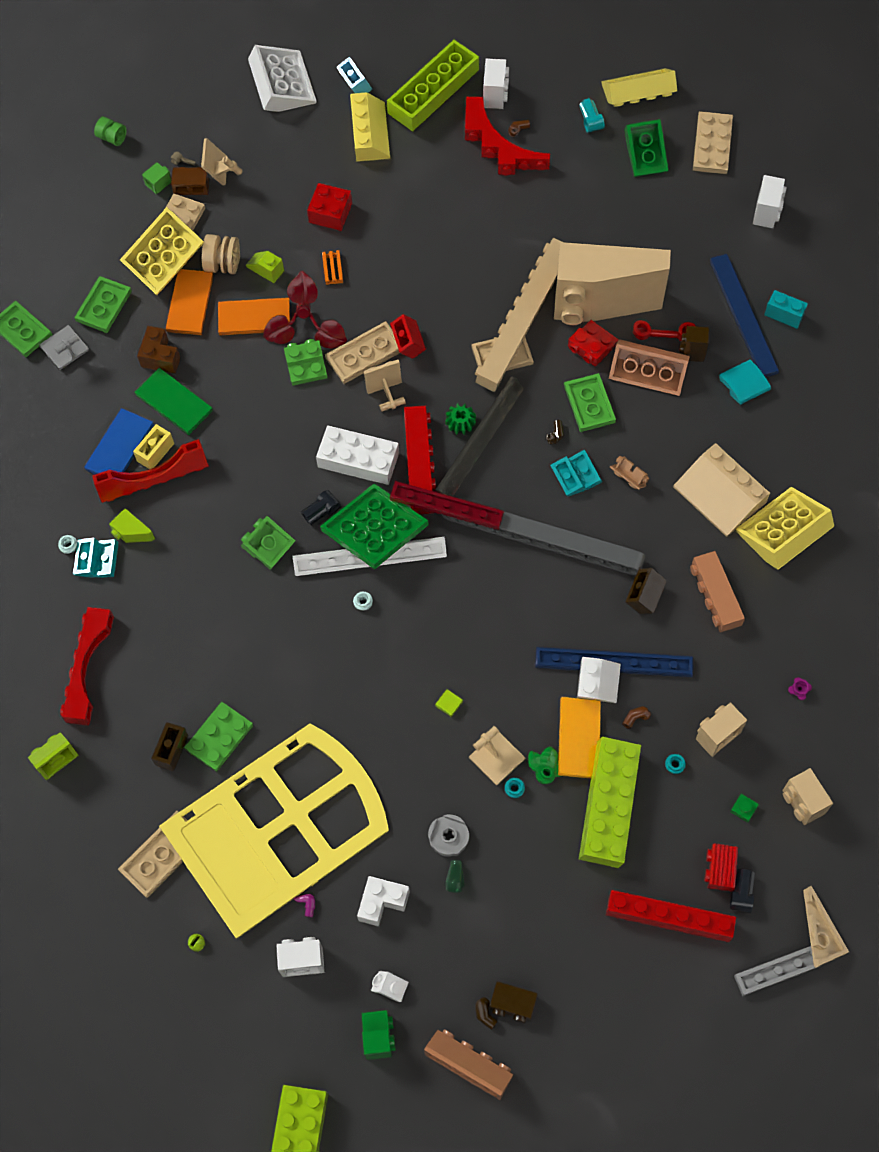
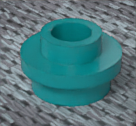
M671 754L665 761L666 769L672 774L681 773L686 765L684 758L679 754ZM677 762L679 766L673 767L671 763Z
M511 778L505 784V792L511 798H519L525 791L523 781L518 778ZM517 786L519 789L518 791H512L511 787Z

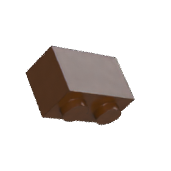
M202 167L173 168L171 181L173 193L176 195H208L209 174Z

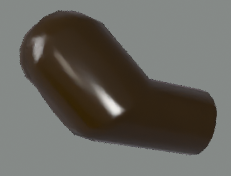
M481 997L475 1004L476 1017L492 1030L498 1021L489 1015L488 1007L490 1001L486 997Z

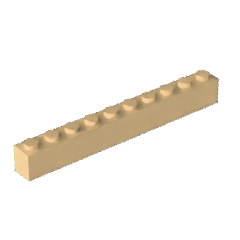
M553 238L550 244L546 243L543 249L545 254L543 257L539 256L535 264L537 266L536 270H531L528 277L530 281L524 283L521 289V297H516L513 304L515 308L514 310H509L506 316V324L502 323L499 328V337H494L490 345L492 347L491 351L485 353L482 360L484 361L483 366H478L475 375H477L475 383L493 392L496 391L557 279L561 241Z

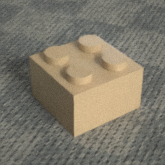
M731 702L727 706L721 705L714 712L715 715L711 719L707 717L700 723L701 727L697 730L696 740L712 757L737 737L747 722V719Z
M811 768L789 779L782 790L785 801L788 804L791 803L796 818L802 821L804 825L825 815L833 804Z

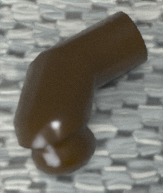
M555 420L553 422L554 432L546 435V440L549 444H556L563 438L564 431L561 420Z

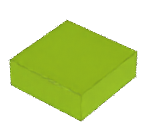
M447 689L435 706L452 717L463 703V700Z

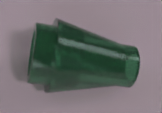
M459 860L450 861V867L444 883L446 890L449 892L459 893L465 887L462 862Z

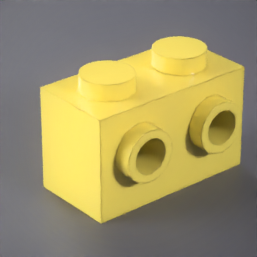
M156 424L133 451L137 462L148 469L154 468L174 445L172 435Z

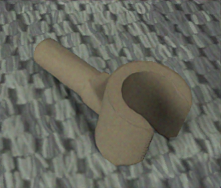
M175 152L171 156V162L175 165H178L180 161L194 166L196 164L195 161L183 157L180 152Z

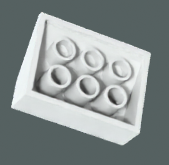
M261 45L254 46L248 61L264 110L280 112L316 103V98L299 50Z

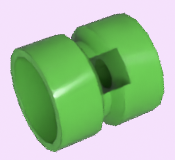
M105 116L99 118L94 129V134L97 138L115 146L123 143L127 133L125 125L114 122Z

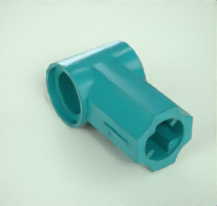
M590 98L584 99L580 103L579 108L584 118L586 132L604 129V118L602 114L598 113L594 100Z

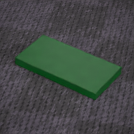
M160 368L134 392L138 398L188 436L213 411L210 405Z

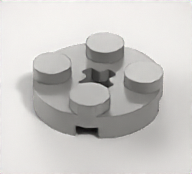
M451 814L443 815V817L434 820L428 831L430 846L442 856H458L469 842V831L465 822L460 817ZM452 831L454 838L446 840L443 834Z

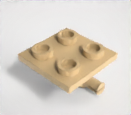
M204 139L201 167L222 185H226V174L228 171H233L238 176L242 174L243 170L237 166L235 161H231L210 140Z
M399 360L389 361L364 371L367 393L370 394L384 389L389 402L379 405L381 412L388 409L394 410L397 406L406 404L404 397L393 400L388 388L402 383Z
M495 726L487 733H483L481 738L473 744L476 750L469 756V759L496 786L525 760V757Z

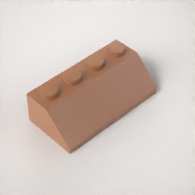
M619 339L609 379L680 396L690 356Z
M445 1029L443 1032L437 1030L424 1049L425 1056L501 1100L513 1077V1074L510 1073L511 1069L502 1063L498 1066L491 1062L492 1057L484 1052L476 1053L472 1050L474 1047L463 1040L461 1043L454 1040L455 1035Z

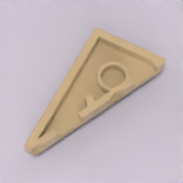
M809 886L803 892L814 967L817 968L847 954L849 951L812 886Z

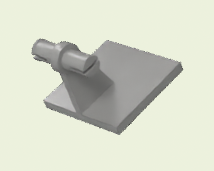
M69 325L39 344L59 370L89 351V348Z

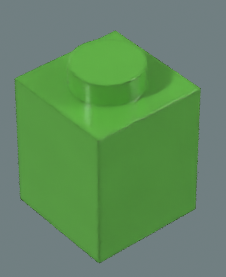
M158 162L142 174L145 185L156 195L171 183L170 171L167 167H162Z

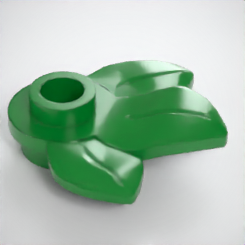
M547 747L541 755L534 751L529 752L528 764L536 772L535 775L538 782L550 784L554 781L555 777H560L558 775V754L553 747ZM543 771L547 772L549 776L544 775Z

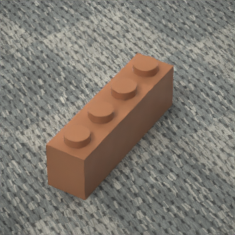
M716 551L694 557L690 569L692 575L697 577L699 591L704 593L706 598L705 605L713 614L712 620L715 627H718L721 633L742 626L745 617Z

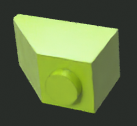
M269 251L255 253L246 264L248 269L272 283H275L284 272L282 259Z
M124 509L109 523L112 529L111 534L117 540L121 538L125 543L148 542L155 539L152 531L127 509Z

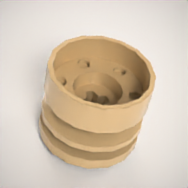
M207 234L202 248L203 270L216 273L219 267H221V272L224 274L227 271L229 274H236L240 261L238 237H231L230 239L229 236H225L221 243L219 235Z

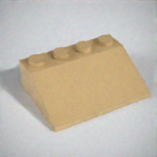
M716 443L704 452L673 486L726 537L765 505L770 495L769 491Z

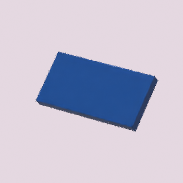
M121 408L84 466L85 470L94 474L107 470L125 472L135 456L133 451L151 431L154 423Z

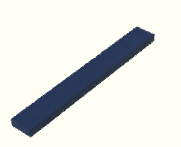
M724 254L710 258V264L754 364L765 377L778 374L777 365L728 255Z
M536 647L535 668L580 670L582 657H589L621 664L620 673L679 677L693 676L692 656Z

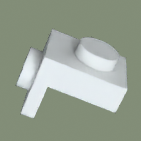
M379 971L372 981L373 987L371 991L380 993L396 1002H401L409 982L389 972Z

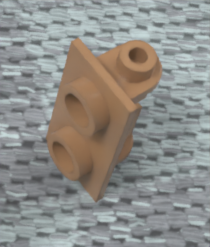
M619 456L616 460L617 464L610 466L614 470L615 475L627 480L632 488L639 490L647 486L646 483L650 479L648 474L638 466L632 471L634 463L625 456Z

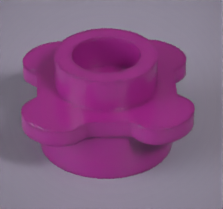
M799 677L795 678L794 684L788 688V692L798 696L799 700H805L806 694L812 690L811 684Z

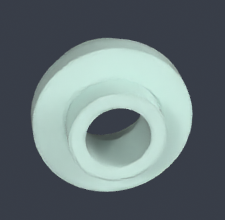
M65 535L60 538L58 547L63 553H72L77 549V540L71 535Z
M367 592L357 593L353 599L354 606L362 611L369 609L373 603L372 596ZM361 600L367 601L365 604L360 603Z

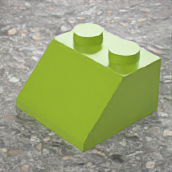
M60 732L51 736L42 747L34 749L28 759L44 779L48 780L79 755Z

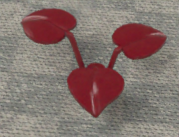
M300 271L287 288L289 299L297 303L296 313H294L290 322H288L287 317L284 315H277L271 318L264 328L263 337L277 344H286L294 337L295 331L291 325L296 318L305 319L310 317L316 329L319 330L315 334V340L320 342V346L324 348L342 346L347 342L344 328L338 321L326 320L321 324V327L315 321L311 313L310 303L315 302L317 299L318 290L312 278L304 271Z

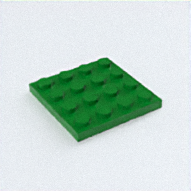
M373 484L320 527L323 533L375 570L428 526V520L405 504L391 501L388 492Z

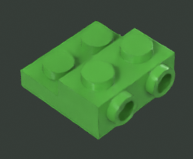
M309 339L304 344L290 343L284 348L292 386L327 378L319 341Z
M266 516L264 519L259 518L253 525L256 529L252 533L247 532L242 537L241 541L243 543L240 546L253 558L256 557L266 567L271 569L296 540Z

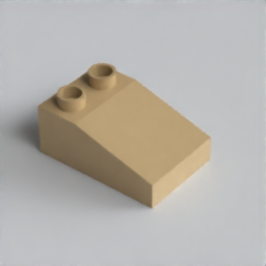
M560 242L554 319L562 320L567 325H578L582 321H598L662 309L670 270L671 250Z

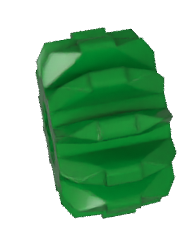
M457 403L456 408L451 406L449 412H446L445 424L450 431L455 430L456 435L459 431L464 435L465 430L471 432L472 427L476 425V414L473 412L472 407L467 408L466 404L460 407Z

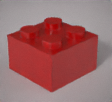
M318 183L307 209L309 223L342 231L352 206L351 191Z

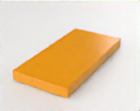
M561 697L559 776L591 779L596 745L600 739L601 701Z

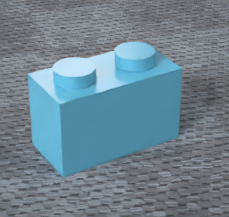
M350 57L337 66V69L354 93H368L372 90V87Z

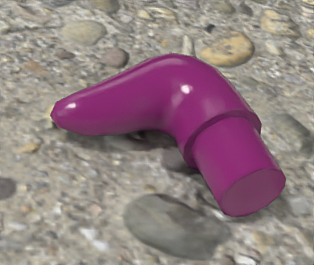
M305 894L295 897L294 900L296 902L306 903L305 917L313 918L315 909L314 896Z

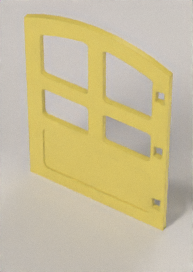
M308 724L159 825L236 939L389 831L382 802L364 768L340 742L312 724ZM297 740L299 745L293 748L292 750H289L286 747L293 741ZM311 744L331 758L343 771L303 800L297 801L276 773L274 767L305 745ZM245 775L248 780L238 786L234 781ZM257 778H261L284 809L280 816L260 829L256 828L234 797L236 792ZM349 785H354L366 810L369 826L338 848L332 849L308 815ZM193 810L195 816L185 822L182 817ZM292 825L297 827L319 858L318 862L294 878L290 876L268 845L270 840Z

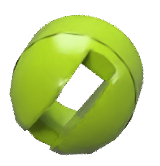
M193 934L188 939V946L192 951H201L205 946V939L200 934ZM197 937H199L194 946H192L191 944L195 941Z

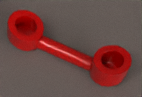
M639 320L634 323L633 334L639 340H646L651 336L678 338L681 342L682 333L686 332V327L696 325L692 322H685L681 324L678 331L651 329L646 321Z

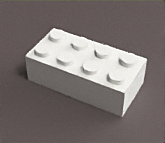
M327 425L316 456L318 468L389 485L399 456V444Z

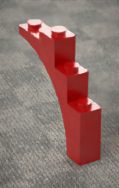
M466 97L465 140L482 141L481 157L498 158V174L515 175V169L549 170L550 153L534 152L512 144L502 137L490 123L484 109L483 97Z

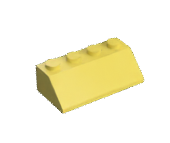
M666 68L601 81L609 104H613L614 107L624 105L623 102L627 101L637 103L642 98L652 100L656 99L657 95L667 97L671 96L672 92H677L675 71Z
M367 92L350 94L356 162L390 159L385 102Z

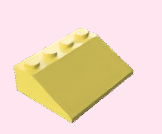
M166 207L120 261L158 295L203 245L204 241L173 211Z
M790 487L737 527L736 532L765 562L779 570L832 529L834 522L829 508Z

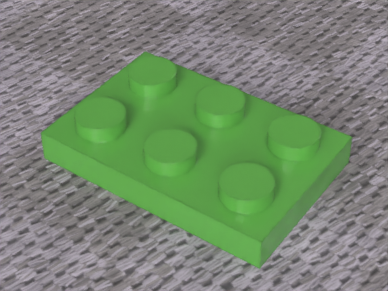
M99 276L74 317L75 321L108 333L132 292L131 287Z
M17 301L0 313V335L25 358L35 351L39 344L52 336V332Z
M599 373L564 382V388L580 432L616 423L615 415Z
M221 702L184 748L217 772L254 725L228 705Z

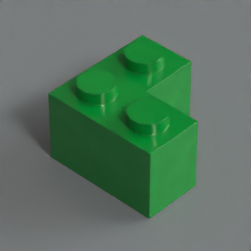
M387 1010L362 1013V1037L366 1060L392 1057V1051H396L394 1035H390V1029H394L393 1017L388 1016Z

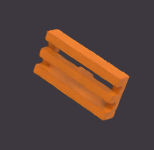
M336 250V253L329 251L328 254L322 252L326 285L343 283L340 251ZM336 257L338 264L339 279H336L333 258ZM330 258L332 280H329L326 260Z

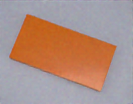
M179 270L167 319L166 332L202 335L214 276L213 272Z
M289 298L218 302L219 336L264 333V328L268 321L277 315L286 316L288 322H290Z

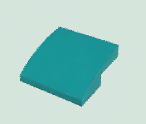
M751 360L719 374L720 381L730 389V395L740 405L771 390V385Z
M585 449L570 458L566 456L551 464L567 497L602 483Z
M95 538L78 539L73 575L82 577H114L119 542L115 539L98 541Z

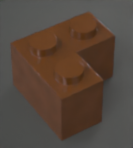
M147 326L137 357L140 366L153 370L160 368L164 372L176 374L181 358L177 347L167 346L169 340L165 329Z

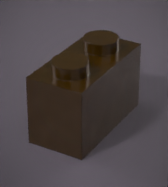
M687 326L686 332L682 333L679 353L690 356L689 361L704 362L709 344V327Z
M653 568L639 569L625 603L639 614L654 613L667 580Z
M166 722L151 758L155 766L170 771L175 770L189 736L184 727Z
M496 981L489 1009L493 1010L494 1015L505 1017L506 1014L513 1016V1020L526 1023V1021H531L538 993Z

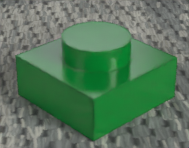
M740 794L730 812L748 823L759 804Z

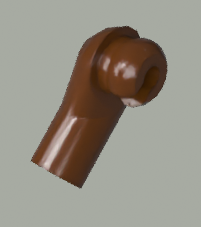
M529 120L513 122L508 129V134L515 137L521 129L530 128Z
M644 706L631 709L622 725L631 729L636 719L642 718L647 720L650 718L651 712Z

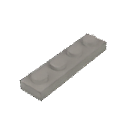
M811 946L735 974L734 977L742 996L816 969L813 963Z

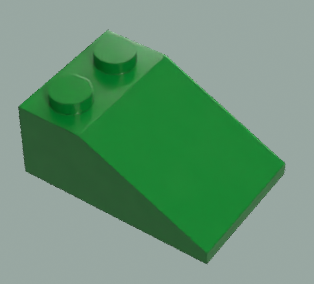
M661 119L626 125L624 131L634 177L667 172L668 164Z

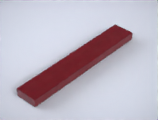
M395 481L390 495L391 501L499 530L504 516L503 510Z

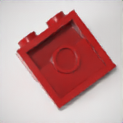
M590 320L568 339V347L573 353L580 355L585 362L596 367L617 345L619 339Z

